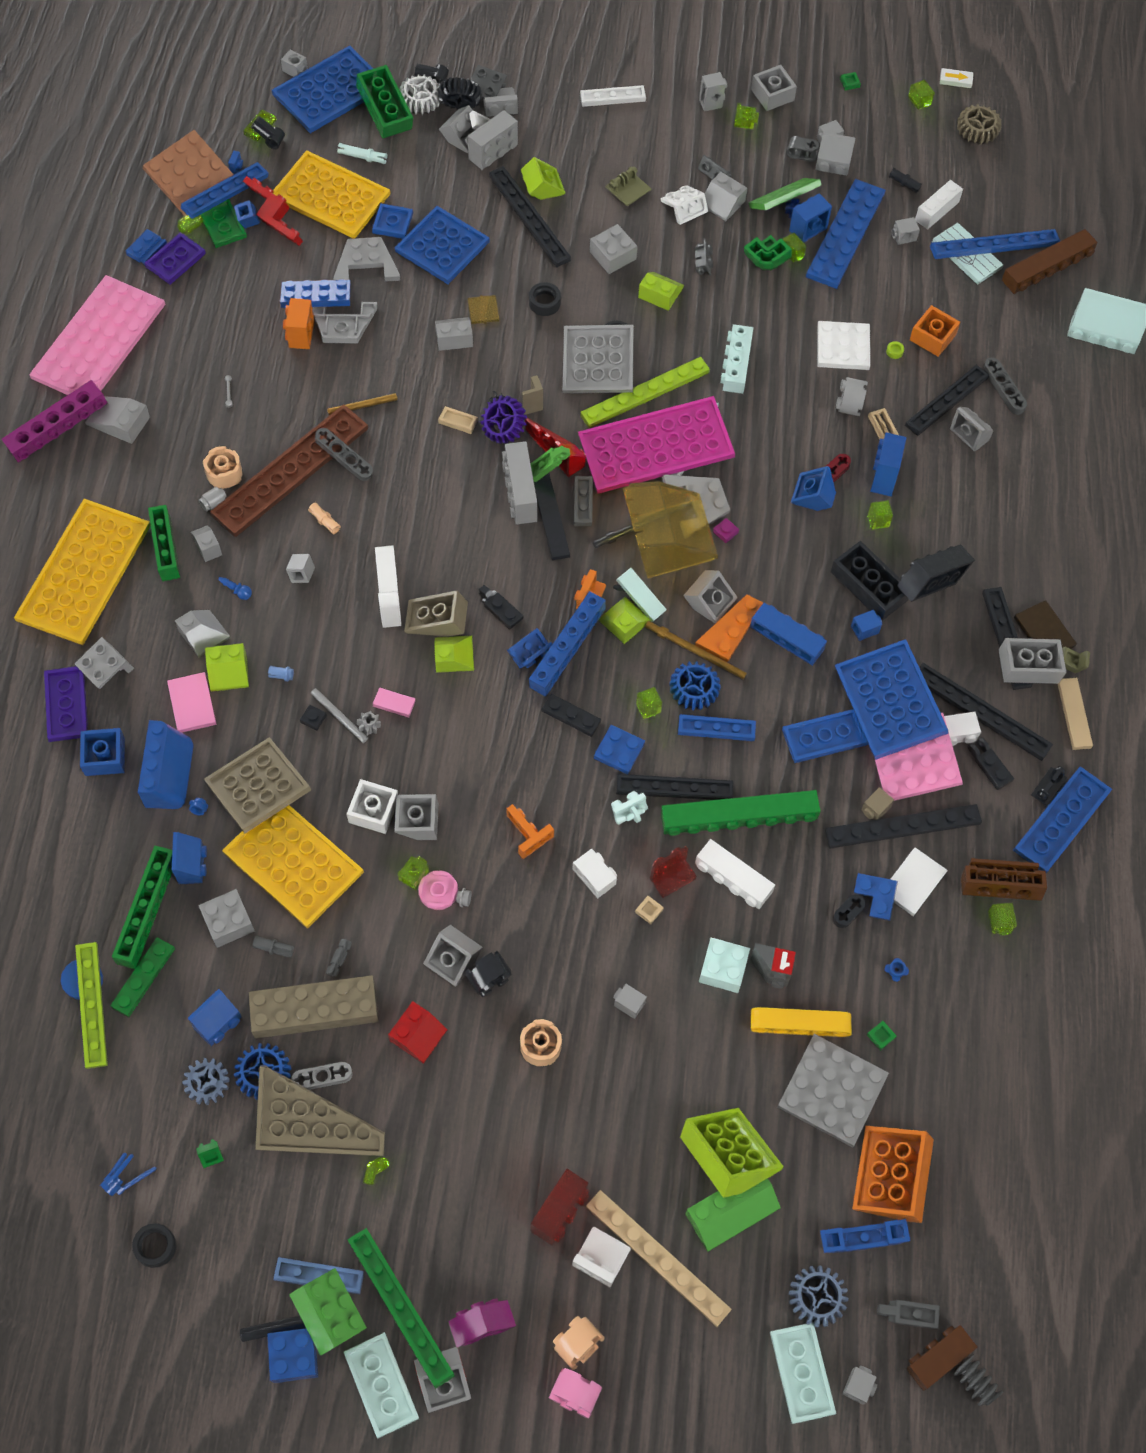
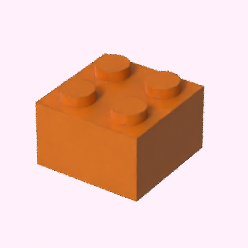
M290 298L289 305H286L287 318L283 320V330H286L285 340L288 341L289 348L310 349L315 323L312 302L308 299Z
M931 305L913 327L909 340L939 357L956 336L961 322Z

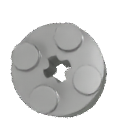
M846 377V380L842 379L840 384L842 395L836 401V409H839L838 412L860 416L858 409L862 410L866 390L863 387L864 385L867 386L868 381Z

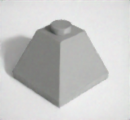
M210 610L189 611L175 620L179 633L198 658L205 654V648L218 646L230 639V635Z

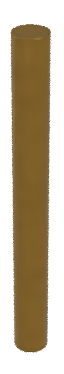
M396 393L346 404L345 406L352 411L396 401L397 395ZM341 406L328 408V415L330 416Z

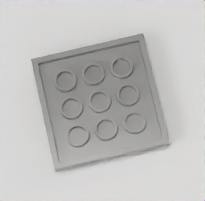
M634 325L564 326L563 393L633 392Z
M814 1034L777 1107L853 1148L889 1073Z

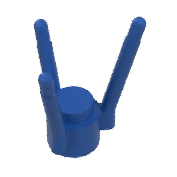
M123 1153L100 1186L111 1196L115 1193L121 1195L127 1188L154 1172L156 1167H152L121 1186L123 1181L118 1176L134 1157L133 1154H130L124 1161L127 1153Z

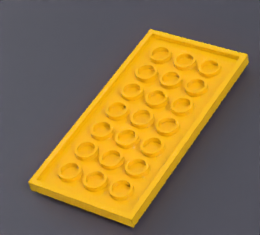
M83 499L14 617L15 620L84 645L151 526L150 521Z

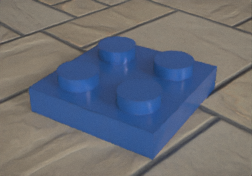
M380 203L372 228L373 234L404 239L410 226L413 209Z
M611 725L595 752L594 759L628 775L645 745V740Z

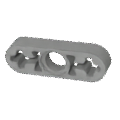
M338 1062L298 1070L292 1075L291 1080L296 1082L299 1080V1076L309 1079V1074L312 1073L314 1083L311 1084L310 1080H305L303 1082L304 1085H301L311 1090L346 1083L352 1078L353 1072L348 1063ZM340 1068H344L345 1071H348L345 1073V1077H341L340 1074H335V1079L332 1080V1074L330 1072L331 1069H333L334 1073H339ZM320 1071L328 1073V1078L324 1082H319L316 1079V1075Z

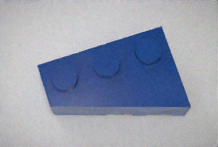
M885 432L884 439L880 438L873 470L876 471L870 492L892 496L900 470L906 437Z

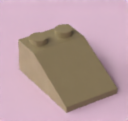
M458 591L411 599L408 602L404 632L408 634L445 637L464 634L468 601Z

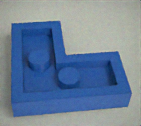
M858 873L854 893L873 897L869 916L890 921L898 881Z

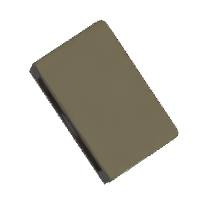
M538 375L531 377V390L522 392V408L526 410L524 415L543 410V388Z

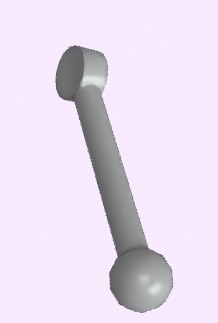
M229 375L225 376V381L227 382V401L225 404L226 407L231 408L233 406L230 393V381L232 378Z

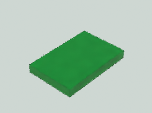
M229 199L200 215L215 248L247 238V234L243 226L238 222L236 212Z

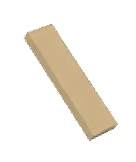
M1062 679L1058 684L1072 750L1091 749L1093 743L1078 679Z

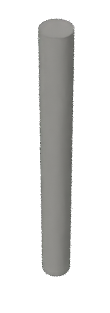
M316 688L312 690L311 694L362 743L368 740V737L363 732H359V728Z

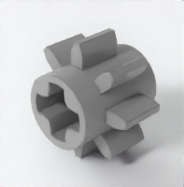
M371 711L365 714L361 713V719H357L359 732L363 731L366 736L372 733L377 734V728L381 727V722L378 721L379 715H374Z

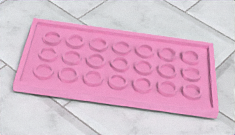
M105 275L29 374L31 379L66 395H69L92 379L100 391H102L166 305L165 301Z

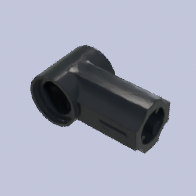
M417 63L414 75L417 77L418 74L419 76L425 74L427 78L431 76L432 80L436 79L437 83L441 84V81L447 78L449 70L440 64L432 67Z
M260 116L256 118L251 126L255 132L265 139L266 145L271 149H278L285 137V133L281 128L272 127Z

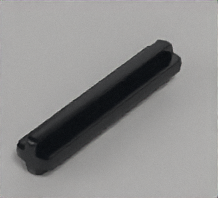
M299 1315L241 1328L240 1338L242 1342L268 1337V1333L303 1329L305 1325Z

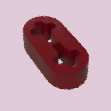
M839 454L826 465L830 468L831 472L835 470L834 474H832L833 482L849 469L851 458L848 455Z

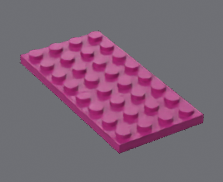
M714 396L578 432L597 494L735 457L733 446Z

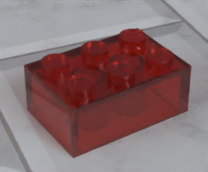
M566 1169L531 1222V1232L551 1246L555 1241L559 1243L565 1234V1225L567 1223L571 1224L575 1219L578 1205L583 1206L590 1192L588 1190L589 1183L569 1169Z

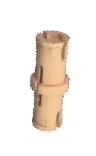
M317 503L310 505L308 511L316 517L320 525H324L332 534H336L340 530L341 526L333 520L329 512H325Z

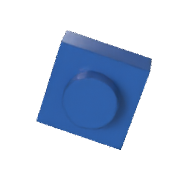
M233 151L228 162L229 169L233 174L238 173L243 167V160L238 151Z

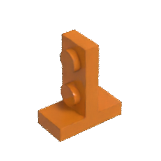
M513 804L506 808L507 817L527 839L518 846V854L522 859L554 837V828L550 824L538 832L532 822L528 823L524 812L520 808H516Z

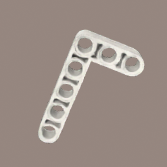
M394 546L375 547L383 628L401 626Z

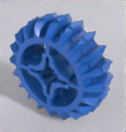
M689 661L687 666L682 663L680 669L676 668L675 672L671 675L669 683L671 687L670 693L673 694L674 700H678V705L685 704V709L688 706H692V710H695V707L701 710L703 705L708 708L710 703H714L719 696L721 688L719 684L720 679L717 677L716 671L711 672V666L705 667V662L702 665H698V661H696L692 665ZM685 678L686 684L681 688L680 682ZM706 684H709L710 689L705 693L704 687Z
M259 1043L256 1050L254 1046H250L251 1052L248 1053L244 1050L245 1058L238 1057L237 1060L241 1064L234 1066L238 1071L234 1073V1077L238 1079L236 1084L241 1086L240 1091L242 1093L247 1091L246 1095L249 1098L254 1094L255 1100H258L259 1086L250 1084L247 1078L251 1077L252 1079L259 1080V1068L262 1064L287 1078H291L290 1073L287 1072L291 1070V1066L287 1064L289 1058L284 1057L285 1052L283 1050L278 1052V1046H274L271 1049L269 1043L266 1044L265 1048ZM265 1057L273 1058L279 1065L267 1064ZM257 1059L256 1065L253 1067H249V1065Z

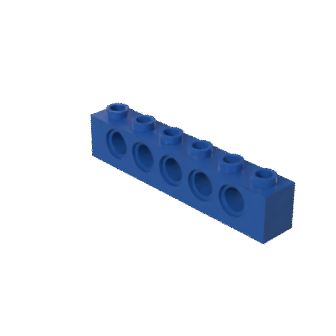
M589 591L530 676L529 686L531 689L545 697L547 696L606 610L605 599Z

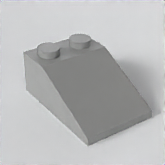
M104 396L108 403L103 408L92 413L85 424L132 444L150 418L147 406L131 398Z

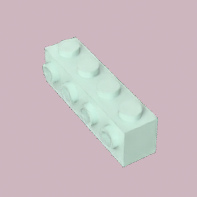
M733 324L732 331H728L727 341L730 342V345H726L725 355L728 356V359H724L723 369L726 372L722 373L720 383L724 384L723 391L742 394L744 392L753 327Z

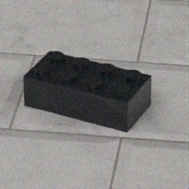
M861 541L834 560L831 573L870 611L874 610L882 621L908 601V597L897 586L901 579Z
M961 544L955 547L950 546L944 551L939 550L933 555L928 554L922 559H915L910 564L911 568L909 571L901 576L902 580L897 586L911 602L956 585L975 559Z

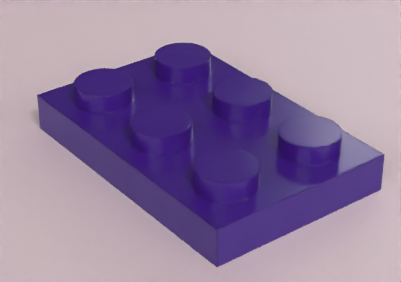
M180 232L145 262V267L171 285L200 260L206 252L205 249Z

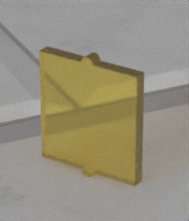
M480 295V297L468 298L471 324H487V322L499 321L496 295Z

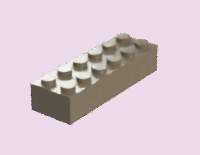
M373 975L249 992L251 1032L255 1039L379 1022Z

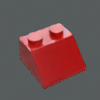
M412 1001L388 1036L390 1042L424 1064L447 1032V1028L429 1011Z

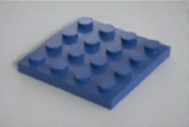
M436 206L395 246V252L444 283L449 284L490 242V238L439 206Z

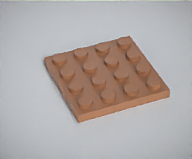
M195 130L143 165L144 171L187 220L190 217L181 209V203L234 175Z

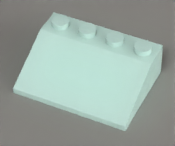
M1085 288L1071 319L1067 336L1135 354L1146 328V304Z

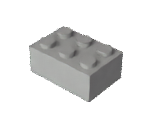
M503 110L469 134V160L483 170L498 158L503 157L509 150L514 149L518 145V121Z
M1005 638L999 648L1004 682L1059 684L1066 674L1061 640Z

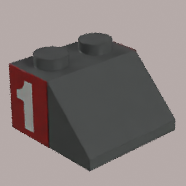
M755 943L750 960L767 984H771L774 988H787L792 975L796 952Z

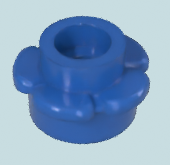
M195 798L189 802V810L195 815H203L208 809V804L202 798Z

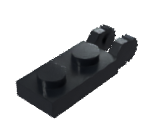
M983 737L977 741L979 747L984 752L983 754H980L975 744L971 743L968 745L969 751L975 758L974 761L996 790L1013 782L1014 777L992 748L990 749L989 744Z

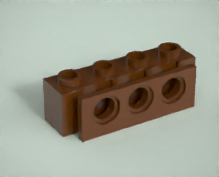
M971 858L969 865H965L961 877L962 895L1042 901L1047 890L1046 871H1038L1039 863Z

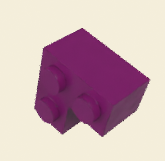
M498 1298L492 1299L485 1304L483 1301L471 1305V1310L459 1311L456 1313L455 1318L448 1321L456 1347L473 1344L487 1336L501 1334L516 1326L508 1300L498 1301Z

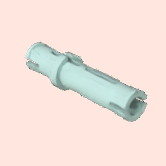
M342 143L338 145V147H341V149H337L338 154L366 159L367 162L375 161L386 164V160L383 158L387 159V153H380L370 148L367 150Z

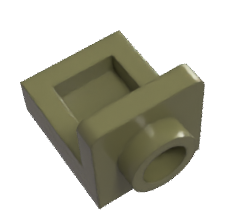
M1067 647L1062 648L1067 670L1076 674L1089 667V651L1079 654Z

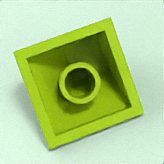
M626 597L622 598L599 618V621L623 644L641 631L648 621L651 622Z
M472 636L435 637L436 673L474 671Z

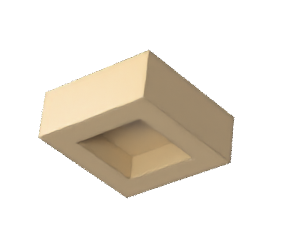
M647 896L635 910V913L649 924H652L664 907Z

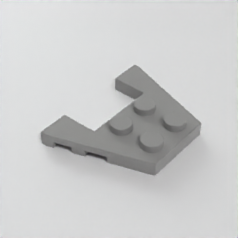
M381 237L347 239L333 280H349V269L384 267L385 281H400V274Z
M362 302L361 314H326V307H312L314 319L323 343H358L377 311V302Z
M663 475L662 479L666 491L672 492L685 489L691 503L695 519L679 522V529L683 540L730 512V507L719 478Z

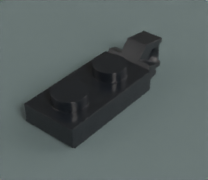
M485 585L479 589V595L483 598L484 607L509 630L523 619V615L500 593L495 590L491 592Z

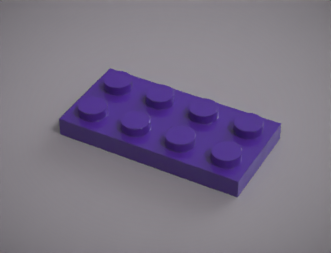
M77 666L44 671L48 741L55 742L81 738V731H88L84 673Z

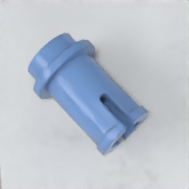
M270 666L268 677L284 679L288 682L293 679L294 670L288 666L286 668Z

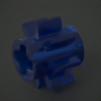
M792 198L791 201L786 202L785 214H789V218H792L793 208L798 204H802L799 202V198Z

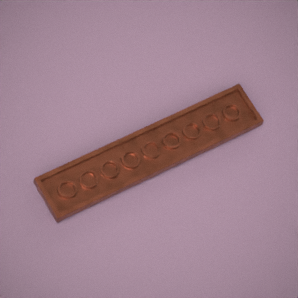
M343 404L211 510V516L234 537H237L333 458L315 442V434L318 429L326 428L348 446L368 430V425ZM320 435V439H326L327 435ZM339 445L332 446L334 452L342 451Z

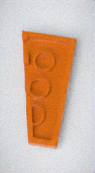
M746 595L698 639L695 646L729 662L749 629L752 617L763 602Z

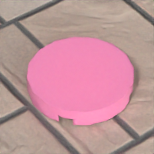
M442 870L432 871L421 879L418 886L419 897L428 908L443 910L450 907L456 901L458 884L448 872Z

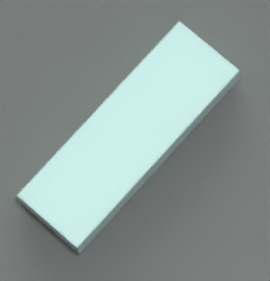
M632 568L616 579L651 622L667 610Z

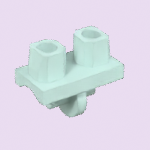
M635 791L628 794L627 802L622 803L620 800H616L611 803L615 822L618 825L632 819L636 823L640 822V815L648 809L646 796L643 793L639 795Z

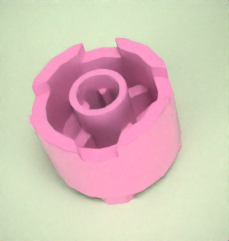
M562 1368L549 1399L559 1403L561 1407L569 1411L573 1409L579 1415L589 1418L602 1387L592 1380L590 1382L581 1377V1374Z

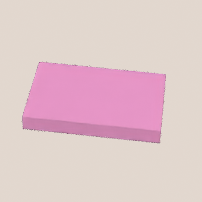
M205 672L167 681L178 731L183 733L217 725Z

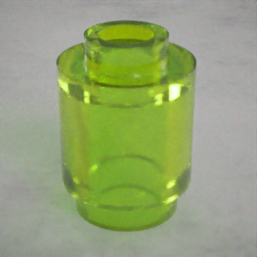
M186 214L177 221V227L181 233L188 235L201 226L203 219L201 215L191 219Z

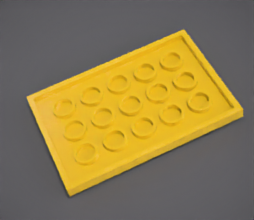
M307 150L273 190L274 195L278 196L280 194L287 200L285 203L291 209L353 239L359 235L378 211L380 203L383 204L390 196V189Z
M290 805L244 834L242 831L222 850L225 856L307 929L364 873V870Z

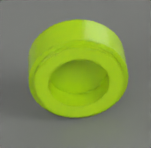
M897 341L890 342L886 353L892 359H899L903 356L904 346Z

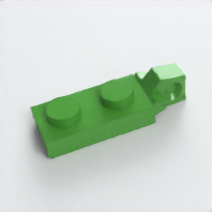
M563 446L555 449L551 448L530 463L533 482H537L559 466L562 460H566L570 456V449Z

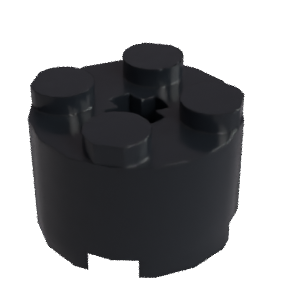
M498 951L494 954L491 952L475 962L476 965L472 971L468 968L464 973L477 994L481 995L482 998L489 995L494 986L498 985V987L506 984L509 981L508 978L512 975L511 969Z

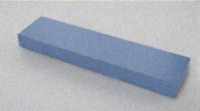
M278 1257L273 1280L305 1285L336 1268L348 1293L360 1295L365 1272Z

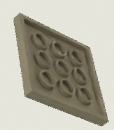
M270 737L204 778L207 786L244 834L311 791L307 782Z

